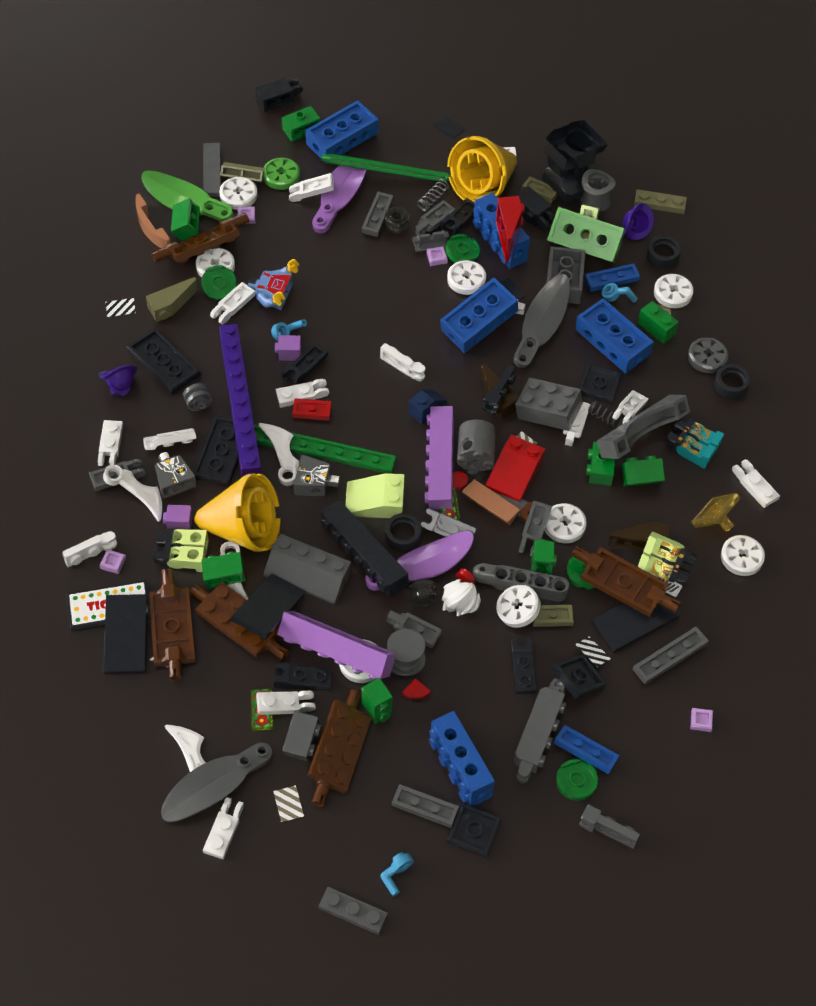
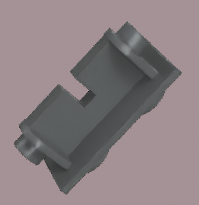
M444 230L434 232L432 235L429 233L417 234L416 237L412 238L415 251L422 252L430 248L442 246L445 248L449 235L448 231L445 232Z

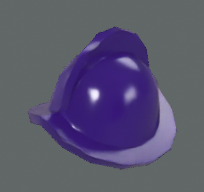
M639 203L625 214L622 224L623 228L626 229L628 239L641 240L650 233L654 223L653 212L646 204Z
M127 364L110 371H102L98 374L100 378L106 380L112 394L116 393L118 396H125L130 391L133 375L137 372V367L133 364Z

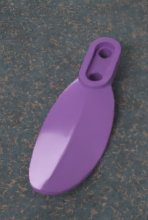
M340 165L331 173L334 177V190L321 194V206L312 220L315 232L324 233L329 230L337 212L343 209L357 193L364 180L366 169Z
M470 531L455 533L416 548L396 561L408 573L409 582L430 579L445 573L458 564L470 550L474 536ZM366 575V586L370 590H380L377 583H374L376 581L374 579L371 580Z

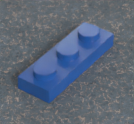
M633 263L585 274L584 279L590 292L603 289L609 283H615L618 286L639 281L640 275Z
M566 725L563 726L554 741L555 745L607 774L611 772L620 756Z

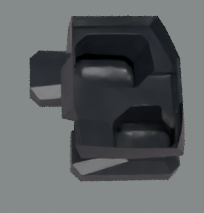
M585 120L571 122L555 128L545 139L543 151L548 155V165L543 170L542 179L557 192L563 201L571 203L581 199L583 187L578 180L582 181L583 174L587 170H598L595 164L596 155L603 152L608 144Z

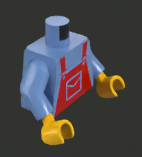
M292 259L282 269L263 271L260 280L250 278L248 286L255 289L256 299L265 308L274 307L282 310L293 286L291 273L298 272L297 266H299V263L296 259Z

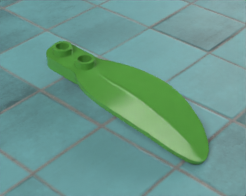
M144 171L142 173L141 179L147 191L157 201L172 210L173 205L190 198L200 207V215H206L220 222L233 218V210L230 205L211 198L204 190L187 181L156 171Z

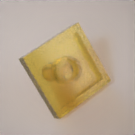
M737 493L713 497L691 523L695 528L719 524L724 532L729 531L733 528L734 523L731 522L727 514L741 498Z

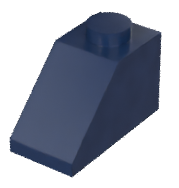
M421 390L409 400L408 413L422 424L427 420V414H430V407L443 406L447 403V400L435 390Z

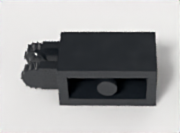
M282 78L256 87V100L262 110L267 112L293 103L294 96L302 93L303 88L301 85H298L299 81L297 78L289 80Z
M527 186L514 195L519 196L520 202L524 203V214L522 216L528 222L532 223L535 227L539 225L545 230L549 227L548 222L553 224L555 215L551 212L552 205L532 188Z

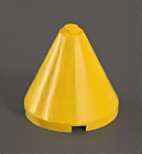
M471 136L464 138L455 144L448 158L447 167H450L451 177H449L451 186L463 201L468 198L475 202L476 199L492 192L498 198L517 165V158L510 151L484 137Z
M255 473L247 474L196 512L194 521L200 529L207 530V532L254 552L267 551L273 547L280 531L281 518H276L275 507H279L278 497L273 485L266 476Z

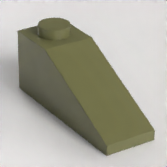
M190 278L146 296L148 309L156 322L173 316L198 291L196 278Z

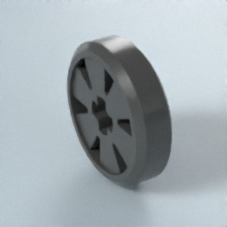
M703 337L695 340L690 345L688 360L692 367L700 372L716 373L722 366L726 365L728 350L719 340Z

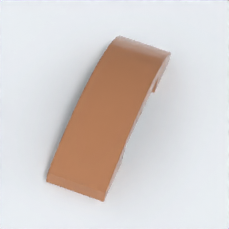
M136 194V210L143 232L155 245L164 248L165 245L170 244V238L163 228L157 230L148 219L147 204L140 194Z

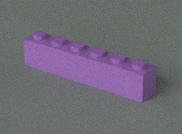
M453 406L430 407V414H427V425H430V429L426 430L427 441L430 442L429 445H426V455L429 456V460H426V472L429 471V476H425V486L428 487V492H425V503H429V508L434 510L453 509L454 412Z
M295 611L283 613L277 635L284 637V641L288 643H298L302 649L317 651V655L324 658L331 657L335 659V663L340 665L347 664L352 666V670L356 672H366L370 678L375 680L390 676L396 657L394 652Z

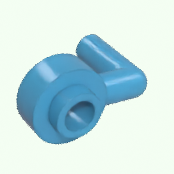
M609 283L602 289V296L608 302L615 301L622 294H626L631 302H636L638 299L629 287L619 288L615 283Z
M302 319L289 325L283 322L277 323L271 329L272 336L278 341L279 335H290L291 331L306 326L307 321Z
M401 852L394 856L391 866L381 873V879L393 897L398 895L400 891L391 877L396 873L405 871L414 863L409 853L404 854Z

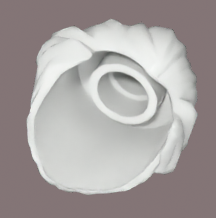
M460 579L446 584L442 601H444L443 611H456L457 616L476 611L481 602L475 585L467 582L462 583Z

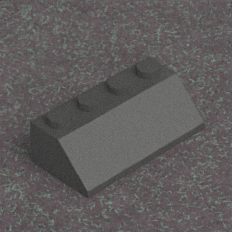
M280 534L271 549L264 576L268 578L272 573L306 591L305 593L335 605L351 575V562Z

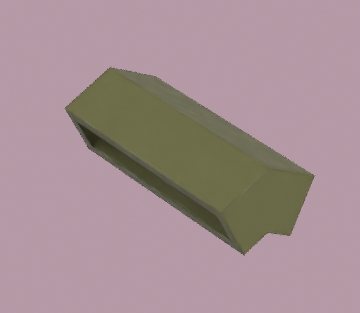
M224 162L221 166L220 176L226 178L244 177L253 182L263 183L265 168Z

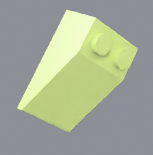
M385 473L348 481L345 506L355 517L391 518L402 513L404 474Z

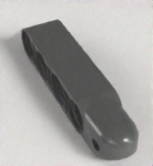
M486 563L476 565L472 571L476 582L492 585L494 588L502 591L514 585H526L531 587L539 598L556 602L564 601L568 594L569 582L560 576ZM480 568H485V571H480Z

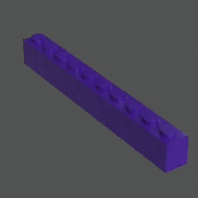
M220 325V343L241 477L253 473L261 474L238 325Z

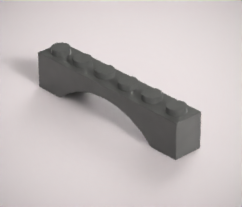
M668 395L598 439L597 443L601 457L619 459L630 452L634 442L644 434L659 426L679 420L690 413L686 395Z

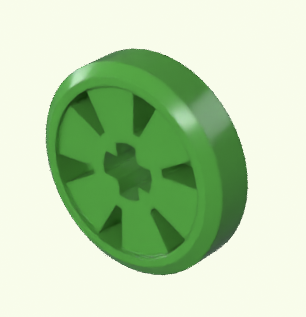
M275 158L268 161L264 166V182L273 189H289L290 186L297 184L300 179L299 166L291 159Z

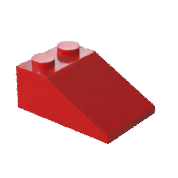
M519 196L498 198L496 226L505 262H509L520 233V226L523 225L524 203L520 202Z
M511 434L485 487L520 502L543 463L546 449Z

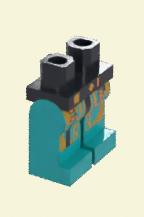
M691 418L688 422L679 419L675 423L673 430L681 434L678 435L670 431L665 442L673 446V453H678L705 469L721 444L724 433L720 431L715 433L705 428L702 424L696 423Z

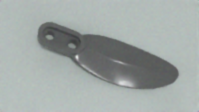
M558 274L549 280L532 301L523 321L522 341L513 357L514 364L517 367H528L537 349L544 345L558 329L565 314L570 294V281L565 274Z
M260 742L238 755L217 758L195 768L184 776L166 797L161 810L162 818L167 822L180 821L218 803L237 789L248 774L271 760V747L266 743ZM259 750H264L265 753H264V754H260L258 751H259ZM245 760L248 763L242 764L241 761Z

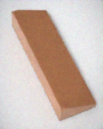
M475 479L462 491L464 496L509 526L520 512L519 508Z

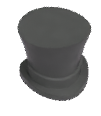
M587 170L582 177L584 191L580 199L581 204L600 208L599 212L608 209L611 205L610 192L614 189L616 183L614 178L601 170Z
M400 629L392 633L387 641L388 650L396 653L391 672L400 676H411L421 672L426 663L424 654L425 640L423 636L412 629Z

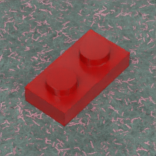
M295 398L292 416L293 418L329 421L331 401Z

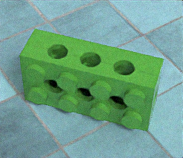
M558 207L547 241L572 249L585 250L586 254L615 263L626 229ZM573 225V233L567 234V227ZM590 231V238L584 240L583 233ZM602 236L607 237V242L604 245L599 244V239Z

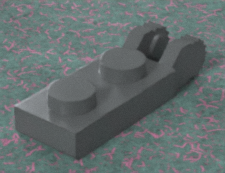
M139 459L114 464L122 469L132 470L135 479L146 475L145 470L140 468L142 462ZM106 467L89 473L95 492L112 486L103 479ZM111 471L108 473L109 477L113 479L118 478L116 472Z
M533 500L522 533V541L519 547L520 553L525 551L527 539L531 541L542 540L552 506ZM533 546L530 550V556H532Z

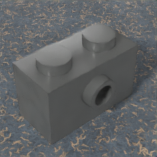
M294 711L282 749L285 756L309 761L310 756L313 757L316 749V744H314L315 737H319L322 729V724H320L318 717Z

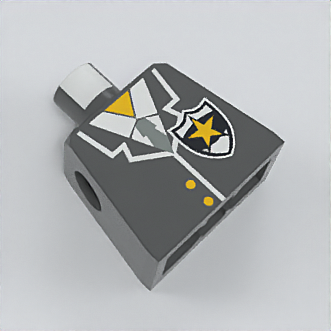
M168 452L159 455L160 462L155 464V470L162 499L197 487L195 475L181 456L177 455L171 458Z
M301 455L294 481V495L324 496L327 486H339L340 476L330 475L329 463Z

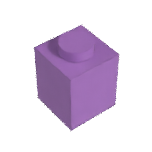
M279 335L278 343H275V353H278L279 361H295L301 355V336Z
M168 505L167 512L163 513V524H166L167 529L191 530L193 517L191 506Z

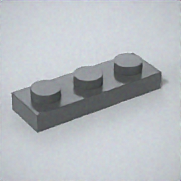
M377 191L361 228L362 233L378 237L393 203L394 195Z
M399 784L392 801L393 807L452 828L459 810L457 805Z
M327 887L318 906L322 911L379 935L388 916L387 912L330 887Z

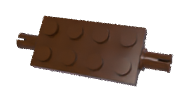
M243 213L219 222L218 226L184 241L165 245L164 248L152 252L151 256L154 262L167 257L179 263L186 262L194 255L200 256L208 249H216L224 242L234 241L236 237L240 236L237 227L249 223L248 215Z
M576 545L571 553V557L585 563L586 568L581 575V580L648 617L652 615L657 605H662L674 613L677 612L681 605V601L666 594L669 587L668 583L602 547L596 553L592 552L591 554Z
M163 569L161 571V588L158 591L149 592L155 667L169 665V680L175 681L176 673L177 681L183 678L181 664L196 662L189 588H179L174 584V571L172 569H168V576L166 569Z
M221 582L211 593L199 584L195 585L197 589L194 587L191 589L190 594L201 601L200 605L195 609L196 613L255 657H258L263 651H270L281 661L285 659L283 656H288L290 651L279 644L276 639L280 624L265 640L231 621L232 615L242 606L246 599L226 584Z
M350 690L346 704L337 699L333 701L307 774L316 782L317 788L311 803L315 805L317 802V807L325 806L329 791L337 790L345 793L348 790L372 717L357 710L362 697L361 692L357 695V690Z

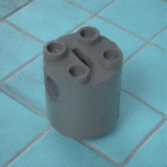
M474 419L460 425L457 463L460 467L467 470L468 474H477L480 471L492 470L494 468L496 428L488 421Z

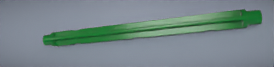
M322 153L321 161L328 162L329 164L438 182L440 179L450 182L449 177H451L449 173L331 153Z

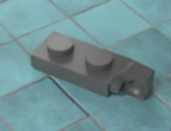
M443 200L421 216L418 225L415 226V234L422 235L426 234L427 231L430 233L441 225L442 220L448 214L450 215L455 208Z
M391 610L387 616V622L393 625L395 630L412 629L419 632L425 640V645L432 649L442 634L440 628L408 612L406 614L401 613L400 615Z

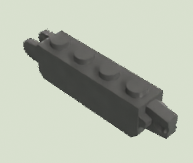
M556 678L553 679L549 688L544 687L540 689L515 752L514 763L519 767L517 781L520 784H526L531 773H536L538 767H543L546 756L543 755L545 749H550L553 738L550 737L552 731H557L560 723L557 717L559 713H564L567 704L564 702L565 686L561 680Z

